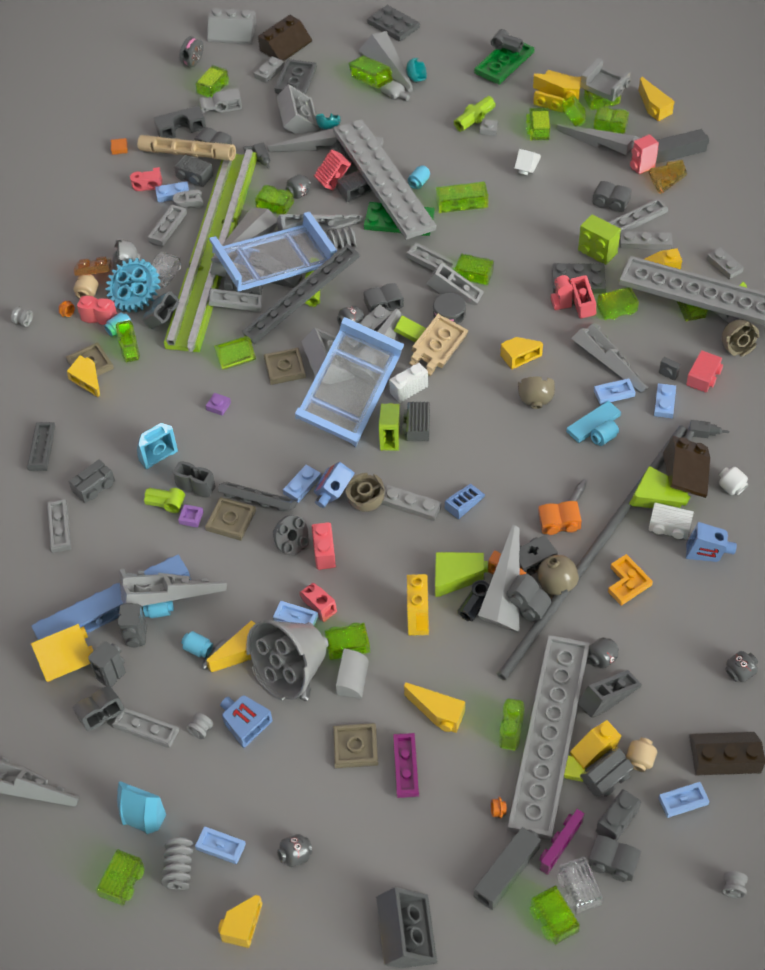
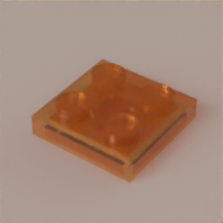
M98 257L93 261L81 259L74 268V274L79 276L109 272L112 266L111 258Z

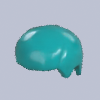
M419 58L410 59L406 65V73L413 82L424 81L427 78L425 64L418 62Z
M322 113L315 116L317 125L322 130L337 127L341 122L340 115L330 114V117L326 118Z

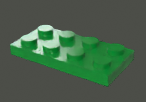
M524 43L520 53L503 47L499 50L495 49L474 68V73L500 85L534 53L535 47Z
M369 202L364 230L401 233L381 203ZM424 207L431 218L434 219L435 208ZM431 232L425 233V234H422V235H424V236H430V233H431Z

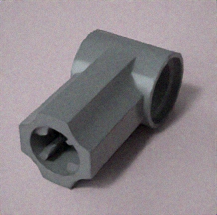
M500 29L491 39V45L495 49L499 50L503 47L520 53L524 44V40L509 35L504 29Z

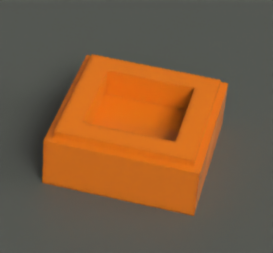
M127 138L111 140L112 155L128 153Z

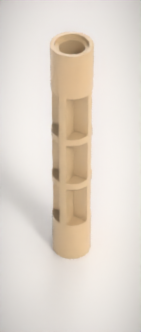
M140 135L138 138V148L140 151L170 153L174 155L187 154L193 157L233 161L236 155V148L232 144L161 138L148 135Z

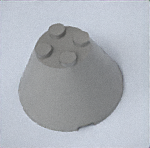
M263 620L252 626L246 642L247 655H251L253 662L251 669L258 682L275 698L280 700L290 699V701L303 694L325 658L326 647H328L326 637L322 636L310 622L305 624Z

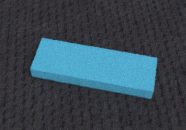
M607 401L567 427L566 432L580 443L591 436V431L605 421H614L620 417L621 411L610 401Z

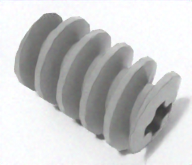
M351 226L348 227V232L345 228L341 229V233L338 228L335 229L334 234L332 230H328L327 237L337 250L338 245L341 248L345 244L351 246L352 243H354L355 247L357 246L355 233Z
M174 838L165 843L166 850L164 852L165 859L163 861L164 868L161 883L165 887L174 890H187L190 888V885L184 881L191 879L190 875L185 874L191 871V866L185 864L192 862V858L187 856L193 853V850L188 848L193 845L192 841L184 838Z

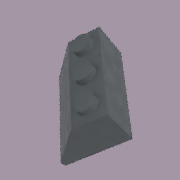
M394 887L376 896L384 965L408 968L436 964L437 957L428 895Z

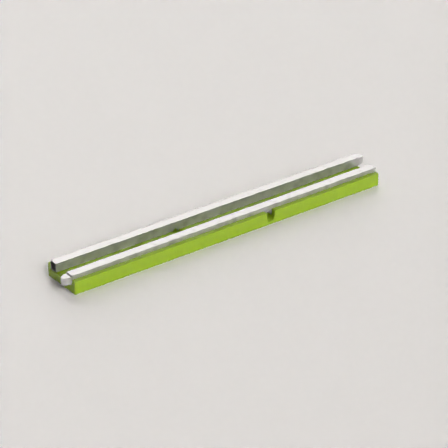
M246 149L245 155L236 154L233 161L221 160L189 261L190 268H187L178 296L179 304L173 312L164 340L165 349L200 352L213 310V306L209 305L210 288L219 289L222 276L210 273L213 263L211 259L215 253H212L213 245L209 238L216 236L221 245H223L237 227L257 162V156L253 150Z

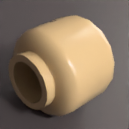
M90 274L80 275L75 282L73 291L79 299L81 296L94 297L98 289V282Z
M641 737L639 740H633L629 745L626 758H628L636 771L645 772L653 767L657 749L652 745L653 742L647 738Z

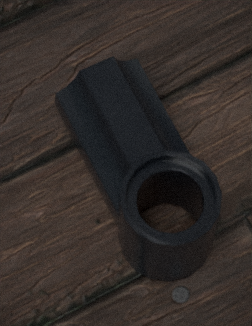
M478 580L473 583L471 592L458 609V614L462 619L473 622L480 612L489 588V584L486 581Z

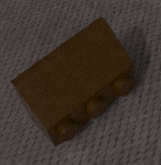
M288 15L258 35L259 50L269 57L273 56L285 61L311 43L312 38L301 20Z
M755 732L689 735L695 776L757 774L763 770L765 765L763 745Z

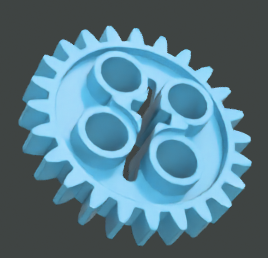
M130 258L128 263L123 261V266L117 264L118 270L112 269L114 275H108L111 281L106 282L110 286L105 289L108 292L107 297L122 312L125 310L128 313L131 310L137 312L138 307L141 310L144 309L143 305L149 307L148 301H154L152 296L158 295L155 290L160 289L157 285L161 282L158 279L160 275L156 272V268L150 262H146L144 259L140 261L138 258L135 261Z

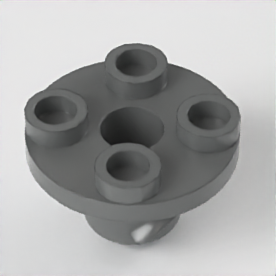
M288 515L277 523L273 530V538L280 552L294 555L308 546V528L303 518Z

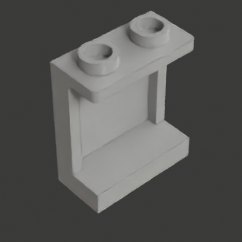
M597 58L581 75L580 88L613 102L622 94L625 88L629 87L631 72L627 71L621 76L603 68V60Z

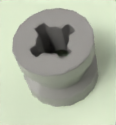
M19 306L15 307L11 314V321L15 324L21 323L24 327L29 326L33 318L31 310H23Z
M196 713L193 717L194 721L189 723L186 728L193 736L204 739L207 735L206 731L211 729L214 724L204 714Z
M736 871L726 872L724 874L726 885L723 886V893L732 898H744L746 896V889L744 887L748 881L747 875Z

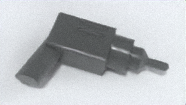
M264 142L254 144L253 146H243L244 152H246V149L253 150L256 153L258 162L266 165L268 169L270 168V158Z
M691 420L684 438L691 441L692 437L708 438L709 435L716 436V434L729 433V431L722 430L721 427H717V425L711 424V422Z

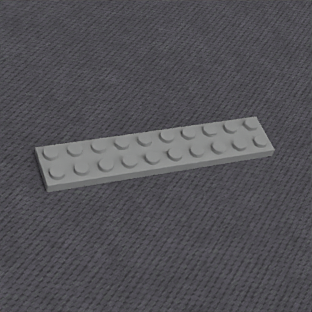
M361 119L333 127L334 135L405 239L435 231L437 225L364 121Z
M630 256L619 280V285L765 325L764 292Z
M548 635L508 823L509 831L518 832L524 827L527 830H533L540 838L552 840L590 643Z

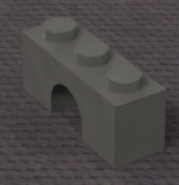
M199 105L154 117L156 130L161 138H175V131L180 127L189 128L191 133L201 131L203 127H206L205 118Z

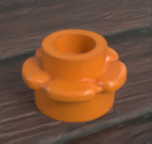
M64 301L59 305V313L62 317L73 315L75 306L71 301Z
M501 797L491 799L492 817L502 819V816L506 815L507 812L506 801H502Z

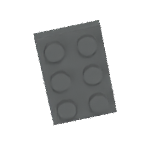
M389 5L384 6L367 18V24L382 32L387 31L390 37L399 42L420 28V22Z
M287 59L275 86V93L280 94L289 84L306 94L317 69V63Z
M552 263L553 293H556L554 281L562 275L568 276L569 280L586 275L593 294L606 293L604 264Z

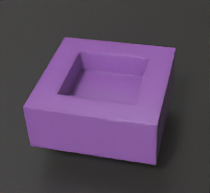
M214 393L206 404V410L223 416L231 404V399Z
M184 504L178 519L179 524L198 528L204 513L203 508Z

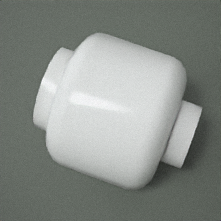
M726 467L719 474L721 477L719 485L730 495H739L748 486V477L737 467L730 469Z

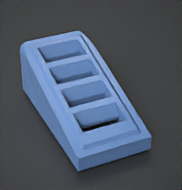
M469 484L445 501V509L457 519H460L482 500L485 494L472 484Z

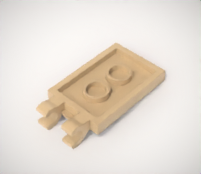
M437 314L413 345L411 351L414 353L409 364L413 366L422 359L428 363L426 370L428 375L431 376L437 366L440 368L444 367L467 336L469 330Z

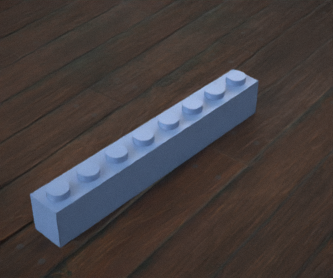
M179 554L169 557L165 561L151 566L144 571L145 575L165 573L189 576L190 578L189 571ZM120 583L113 584L110 588L97 592L91 597L78 601L73 606L60 610L54 615L41 619L31 625L37 640L79 624V627L84 626L86 633H89L119 618L120 605L123 604Z

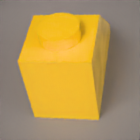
M515 337L501 343L500 356L512 370L541 357L543 343L541 341Z
M80 355L67 370L68 379L96 397H99L100 390L95 363L91 359Z
M606 720L591 729L569 754L585 769L595 763L610 749L617 747L621 735Z
M255 895L227 911L225 919H221L218 927V933H220L223 942L246 948L250 947L262 907L260 896Z

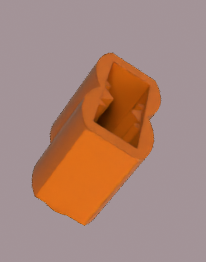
M577 501L539 506L538 515L542 534L555 535L560 531L572 533L581 529L582 520Z

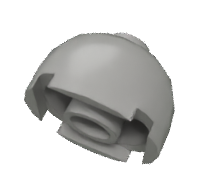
M121 239L115 241L114 248L117 249L113 253L114 270H118L117 264L123 266V261L128 263L130 258L133 261L136 258L141 260V254L137 253V248L133 243Z

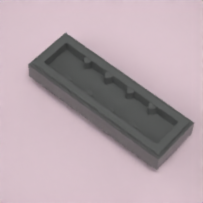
M36 422L27 465L28 471H47L56 427L54 422Z

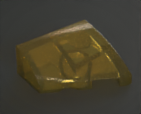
M683 160L667 162L666 166L650 168L649 175L655 188L661 194L687 175Z

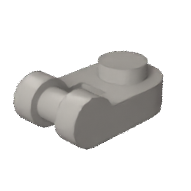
M200 190L178 192L173 196V203L182 208L203 207L202 192Z

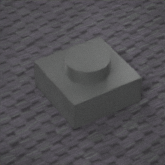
M664 357L660 363L659 373L672 380H676L681 364Z

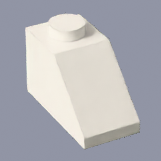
M519 149L515 169H518V173L528 175V172L533 173L541 155Z

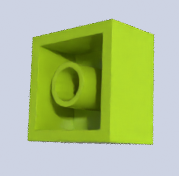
M592 214L580 226L578 251L607 265L618 253L621 228Z

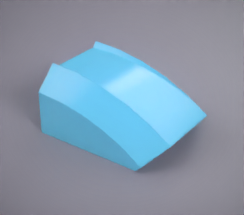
M160 423L140 435L137 455L146 470L166 457L178 452L172 426Z
M119 782L117 806L123 825H129L146 832V835L158 831L166 817L160 796L124 782Z

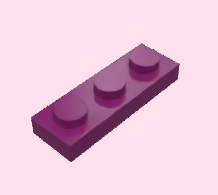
M415 733L393 734L397 798L419 797Z
M576 809L573 815L569 814L563 823L565 827L561 832L557 831L551 841L553 845L549 850L545 849L539 858V861H541L540 871L547 875L549 874L582 825L585 813Z

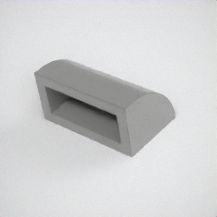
M343 649L336 682L337 695L362 699L369 660L366 656L354 650Z

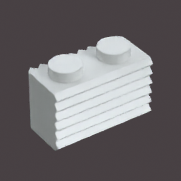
M420 363L389 379V392L399 403L410 398L416 392L419 393L425 387L428 388V371Z
M655 503L649 531L659 535H672L676 539L684 538L686 540L688 539L694 511Z

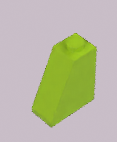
M381 404L379 419L380 450L399 451L400 404Z
M649 466L629 505L654 508V504L659 503L681 508L682 505H687L691 496L688 495V492L670 487L668 476Z
M436 552L435 597L470 586L478 580H484V573H488V561H484V553Z

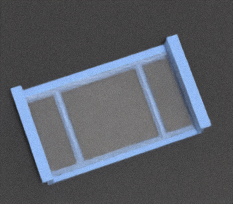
M310 212L304 213L303 225L222 246L216 236L209 238L213 245L212 253H215L237 287V291L316 270L331 258L334 253H337V249Z
M344 317L340 330L301 407L297 408L295 412V419H300L335 435L356 447L400 358L404 344Z

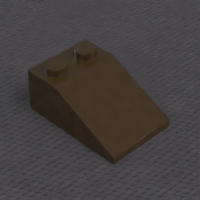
M672 436L663 452L670 487L706 498L708 495L710 470L708 447L702 443L689 441L684 437Z

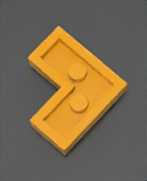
M627 554L611 564L610 568L621 580L610 586L608 593L621 606L652 586L653 581Z

